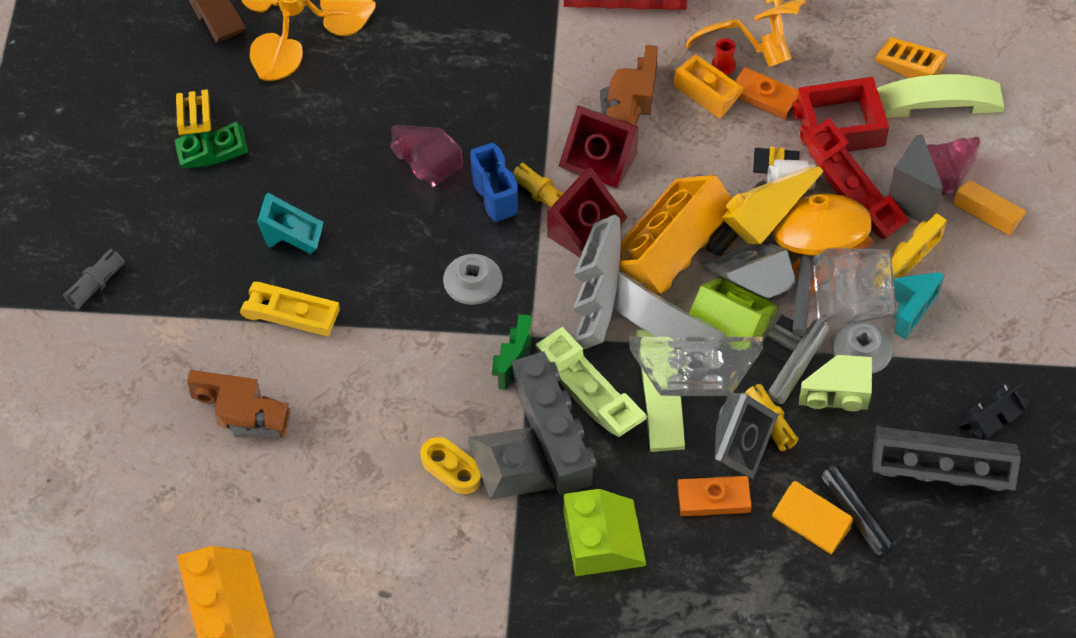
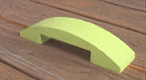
M959 74L927 75L895 81L877 88L886 118L909 117L911 109L971 106L972 114L1004 112L1005 109L1000 83L977 76Z
M563 327L535 344L538 353L545 351L549 363L555 362L559 371V382L606 430L620 437L647 419L646 414L626 393L620 395L584 357L583 348Z
M636 330L646 402L650 452L685 450L681 395L674 346L646 330Z

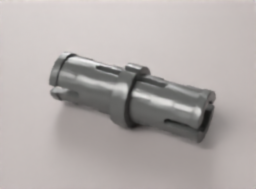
M109 249L92 267H87L82 272L83 276L63 294L65 300L71 306L79 309L97 290L101 291L106 286L105 282L125 264L124 259L116 251L114 252L113 249Z

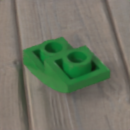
M237 121L211 133L187 134L175 140L179 163L182 168L216 164L248 153L243 127Z
M518 315L517 328L511 327L509 343H501L500 356L494 355L492 376H498L499 389L505 390L513 382L512 361L527 357L532 338L531 315Z

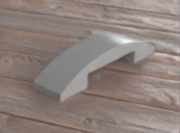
M619 269L613 309L661 340L706 363H710L725 333L700 317L691 316L643 287V283Z

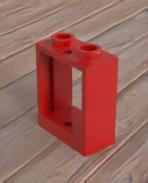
M874 77L799 87L797 101H793L792 109L795 120H800L802 126L800 127L802 145H807L803 136L818 126L813 108L859 101L865 124L838 128L849 142L845 148L848 152L886 146L889 124Z

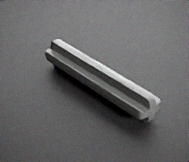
M814 320L808 327L806 334L801 338L769 389L768 396L779 405L785 403L827 336L829 327L826 323Z

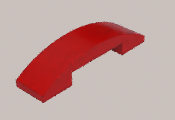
M830 118L803 136L817 166L823 170L822 174L836 194L849 197L868 210L871 216V231L884 240L910 221L890 195L885 198L847 151L845 147L849 142Z

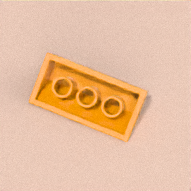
M716 175L676 178L620 241L619 269L643 283V287L655 294L666 292L672 286V280L676 275L690 265L694 254L708 244L711 234L725 222L721 217L728 210L726 205L732 197Z
M211 545L176 555L197 638H275L251 551Z

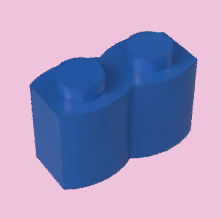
M494 143L472 149V182L475 189L484 197V207L487 214L496 222L518 215L517 181L514 175L505 168V158L501 149Z

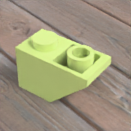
M836 355L802 382L799 405L809 406L813 409L833 407L843 408L846 411L868 410L872 393V357Z

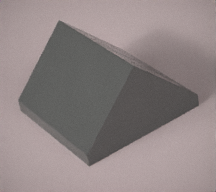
M923 134L916 135L895 166L889 195L905 215L919 222L923 220L928 222L937 213L943 186Z

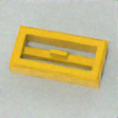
M208 89L201 90L202 96L197 97L195 91L189 92V98H183V93L176 94L179 135L208 132L211 130ZM196 105H202L203 124L197 125ZM189 106L190 126H185V107Z

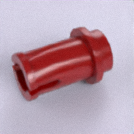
M722 38L716 42V53L711 65L726 76H729L736 68V61L734 59L736 45L731 39Z

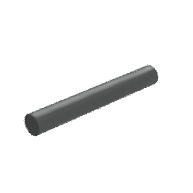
M801 254L792 330V333L796 336H804L806 334L814 255Z

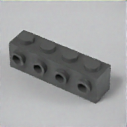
M545 351L512 361L513 384L551 471L559 496L592 486L593 468L597 467L596 459L591 447L585 448L583 444L584 431L578 418L573 420L570 413V410H572L571 399L567 390L561 391L559 387L560 375L555 362L549 363Z
M876 426L872 469L873 472L889 477L902 475L914 477L921 481H948L958 486H968L971 484L984 486L996 491L1005 489L1016 490L1021 455L1017 444Z

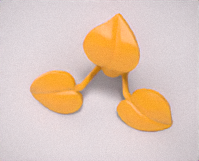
M241 0L243 5L253 12L263 13L272 4L276 7L279 6L283 12L282 36L280 37L275 33H266L257 37L250 48L252 66L259 78L264 81L283 79L299 67L303 57L302 45L296 40L287 39L290 16H296L301 13L304 5H307L316 16L324 17V27L328 32L337 36H350L357 33L365 25L375 10V2L373 0H320L321 10H319L310 0Z
M766 0V5L774 2L775 7L767 9L754 17L755 22L767 17L770 19L772 33L761 36L763 43L759 44L740 20L732 19L710 24L698 30L687 41L686 49L707 32L716 29L739 28L753 44L756 52H763L768 67L790 60L792 57L784 37L781 13L797 15L800 7L806 3V0H793L782 5L780 4L784 0Z

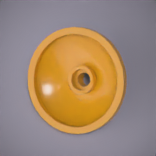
M830 193L811 194L803 196L797 201L773 229L772 236L781 247L795 253L804 255L835 254L849 250L867 238L871 231V216L863 205L849 197Z

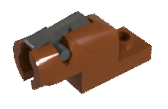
M645 46L644 57H638L637 69L622 68L616 70L609 86L600 90L602 114L635 126L640 114L651 115L658 46Z
M190 370L187 384L191 398L208 404L216 402L214 413L217 424L223 428L231 429L234 437H285L290 419L289 402H281L266 396L261 398L257 379Z

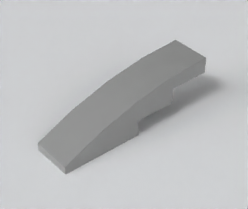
M617 215L594 223L574 272V276L583 282L573 309L582 316L574 339L583 350L603 343L612 315L618 285L621 252L620 218Z

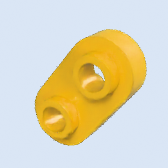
M433 437L422 445L420 455L423 467L452 491L465 495L475 492L480 487L482 476L476 461L451 441L443 437ZM436 456L444 457V459L440 462H436L433 460V458ZM462 476H468L470 477V480L467 482H462L459 480V478Z

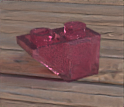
M395 125L391 128V148L399 159L404 158L411 165L414 174L421 180L424 178L432 187L463 167L462 148L442 128Z
M979 136L968 139L959 138L953 142L938 145H927L943 186L941 195L955 193L976 161L981 142Z

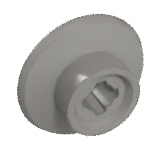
M468 254L455 259L446 268L443 276L444 288L449 296L460 303L469 305L482 304L491 300L499 292L503 282L499 266L490 258L479 254ZM469 273L476 274V275L478 274V276H476V277H474V276H469V275L467 276V274H469Z
M855 322L844 326L836 333L832 341V352L834 357L836 355L872 357L873 374L881 371L888 365L892 358L893 346L890 338L881 328L866 322ZM861 341H864L867 345L866 347H862L859 343H861Z

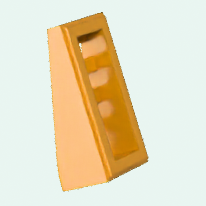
M890 37L876 55L874 61L907 78L939 75L945 68L947 54L936 49ZM892 49L897 51L894 57L888 55ZM903 54L907 56L905 60L900 59Z

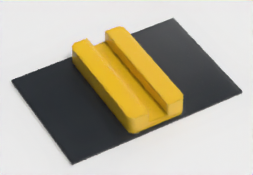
M755 147L753 173L767 174L768 167L774 166L776 159L799 160L800 151L785 150L783 147H780V149H775V147H770V149Z

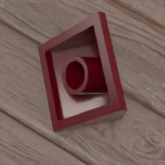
M578 105L559 167L580 175L588 167H591L602 183L619 188L637 155L639 127Z
M588 167L547 210V237L580 258L594 223L617 215L620 218L621 225L627 216L594 170Z

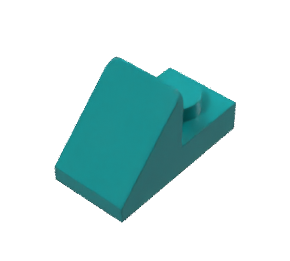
M267 193L264 197L257 223L269 248L284 240L311 254L317 249L324 222Z
M936 272L899 277L892 280L889 297L900 303L894 314V319L897 320L894 334L905 340L940 294L945 275Z

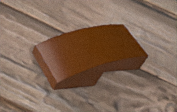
M189 0L199 21H205L216 43L241 34L246 29L229 0Z

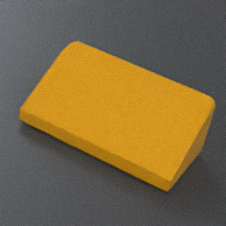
M697 54L675 70L674 87L719 119L727 113L744 90V87Z
M969 180L957 190L953 205L1009 236L1027 212L972 180Z
M797 481L792 482L772 514L773 518L831 555L850 531L853 517Z

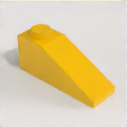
M819 166L806 167L742 194L739 193L727 203L726 208L728 210L721 218L748 244H761L821 175L823 170Z

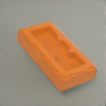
M747 67L743 68L735 80L736 83L744 87L743 92L737 99L787 120L793 110V101H797L798 89Z
M748 476L678 479L680 517L751 513Z

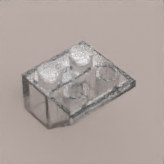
M827 248L813 258L819 321L826 324H851L897 315L891 249Z

